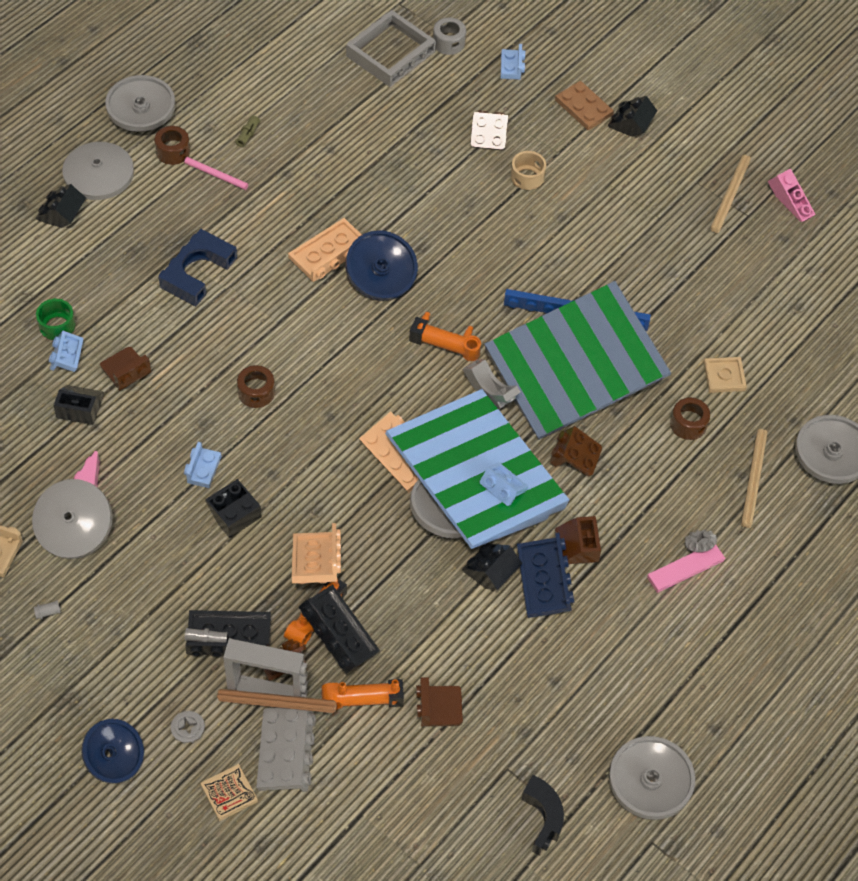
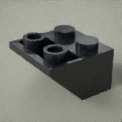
M647 95L640 98L636 97L630 101H623L619 104L616 113L612 115L608 127L631 137L643 134L658 110Z
M72 184L65 187L61 186L58 190H52L48 193L46 202L38 209L39 213L36 219L59 228L65 227L72 223L86 197Z
M71 385L64 386L59 389L53 405L56 418L93 425L104 392Z
M238 479L205 499L217 524L229 538L262 518L261 505Z
M486 543L480 547L479 552L467 561L462 570L485 589L498 590L523 563L511 545Z

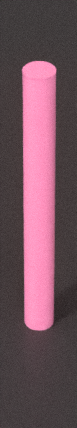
M189 157L185 159V164L244 190L248 188V183Z

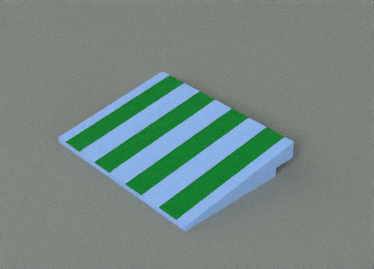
M483 389L391 428L385 433L471 549L548 519L549 515L564 510L569 502L566 494ZM499 462L528 485L527 490L516 496L509 506L505 505L480 484V480L487 468Z

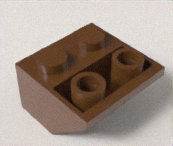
M596 516L576 517L555 528V533H559L560 538L565 539L566 550L562 551L563 556L567 555L568 564L599 562L601 546Z

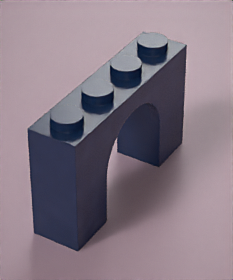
M200 229L196 234L192 235L188 244L181 248L180 253L171 259L167 268L160 272L158 276L160 288L196 307L206 296L205 283L188 275L185 272L186 267L192 262L207 260L228 270L237 259V247Z

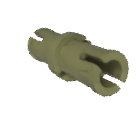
M252 115L247 124L241 128V133L235 140L239 147H244L249 138L255 134L254 130L260 123V119L257 116Z

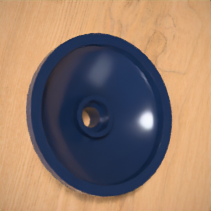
M106 719L96 723L87 731L82 742L81 753L84 765L92 776L102 782L115 784L124 782L137 773L143 761L144 747L140 735L129 723L119 719ZM106 750L110 752V757L105 755Z

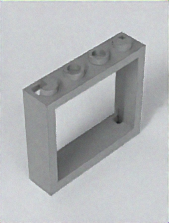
M391 10L346 44V57L391 87L435 53L436 40ZM392 25L420 44V46L392 68L387 69L360 49Z
M229 638L223 657L228 690L307 698L308 681L306 680L308 672H306L307 663H304V654ZM240 664L292 674L293 686L241 675Z

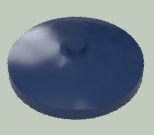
M377 230L359 236L352 243L346 256L345 268L348 279L357 291L374 300L388 301L404 295L411 288L417 276L418 263L416 255L407 241L392 232Z

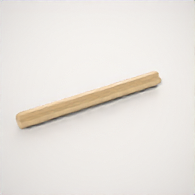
M742 155L710 230L712 232H720L750 163V156Z
M758 429L756 434L741 522L742 527L751 528L753 523L768 433L767 430Z

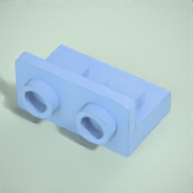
M519 44L518 50L502 49L501 79L521 80V73L525 72V63H522V60L525 61V50H522V44Z
M62 331L59 337L55 336L52 347H55L54 352L52 351L49 357V362L51 363L50 370L54 371L56 366L75 372L78 367L84 338Z
M198 442L196 448H192L190 454L191 461L190 464H186L184 475L187 477V483L210 488L221 459V452L204 449L202 443Z
M500 462L488 467L480 480L482 486L507 506L511 505L515 497L524 493L528 488L527 484Z

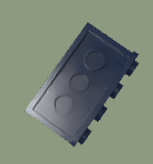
M555 533V538L517 544L519 559L523 563L520 568L528 618L572 611L571 603H575L573 591L568 589V585H572L570 573H566L565 568L569 567L567 555L563 556L562 551L566 550L565 539L560 538L559 533Z

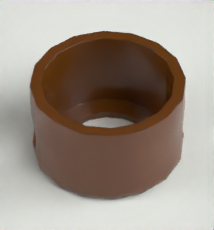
M166 126L156 133L154 138L156 156L161 162L176 165L184 162L186 157H189V136L184 129L178 126ZM168 141H180L179 144L173 146L164 144Z
M259 365L243 369L237 378V390L240 401L252 408L268 405L275 396V380L272 372L266 367ZM255 379L266 382L260 389H251L245 383Z
M692 397L680 399L675 404L670 419V427L673 433L685 440H695L702 437L707 430L710 420V410L707 404L700 399ZM691 411L697 413L701 419L695 422L688 421L683 418L681 412Z

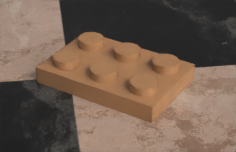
M582 81L555 95V101L588 131L614 114V110Z

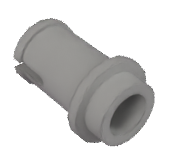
M58 600L43 605L37 604V606L33 607L36 619L40 618L42 620L45 616L61 613Z

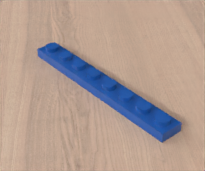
M506 289L504 298L505 306L544 312L546 314L572 302V300ZM634 312L645 331H648L651 314Z

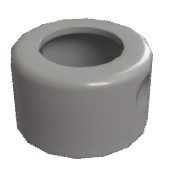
M451 17L438 20L433 28V39L436 40L435 49L447 55L461 52L466 43V27L463 22ZM443 33H454L456 35L448 36ZM458 42L455 47L452 46L453 43Z

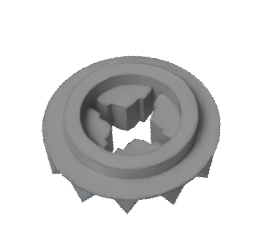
M705 529L690 532L685 537L686 547L694 552L708 551L717 543L716 535L712 531L707 532Z
M193 711L179 713L171 723V733L176 740L181 741L183 744L186 742L193 743L198 738L200 739L205 730L203 718ZM185 721H187L189 726H194L191 728L190 734L187 730H182L185 728Z

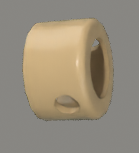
M523 151L516 154L512 160L510 176L512 182L524 190H533L540 187L545 179V158L534 151ZM523 170H531L535 172L536 175H524L520 172Z

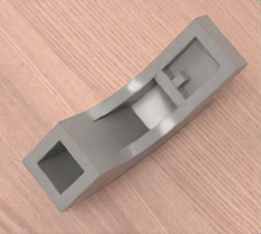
M476 359L463 368L473 388L476 391L483 389L497 408H501L513 401L515 396L520 393L518 386H509L501 383L494 376L485 359Z

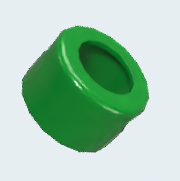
M57 298L49 299L41 303L37 308L36 319L39 331L45 338L54 340L55 336L59 337L62 331L72 334L76 323L72 306L67 301ZM58 317L66 320L61 325H47L49 320Z

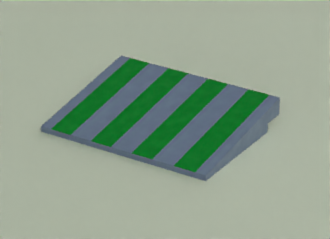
M616 281L484 344L485 352L492 361L494 369L503 384L518 386L520 393L515 396L514 401L538 440L671 375L669 368Z

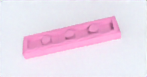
M715 545L708 551L691 553L647 575V578L656 592L659 593L724 562L725 557L717 545Z

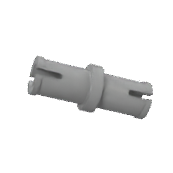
M186 628L185 641L227 642L228 632L209 631V628H205V630Z

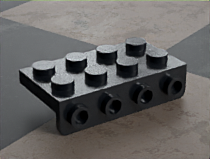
M333 584L312 598H308L298 607L302 615L313 627L315 633L326 645L327 650L336 659L339 667L346 674L380 651Z
M189 610V629L205 630V628H209V631L228 633L227 642L187 641L185 645L186 654L196 657L201 655L221 657L225 653L229 638L270 647L271 612Z

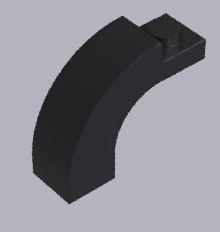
M532 775L523 791L521 800L534 806L543 816L544 827L536 839L532 850L533 853L540 856L543 850H548L552 840L558 841L563 826L564 811L556 791L546 781Z

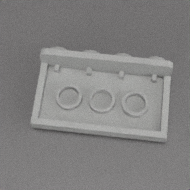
M267 708L263 710L256 786L259 791L298 788L302 792L308 791V785L311 784L310 765L313 763L311 745H314V734L312 731L313 726L316 724V717L312 711L289 708Z

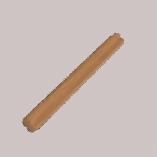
M220 689L217 694L218 700L222 702L334 713L337 708L336 701L228 689Z

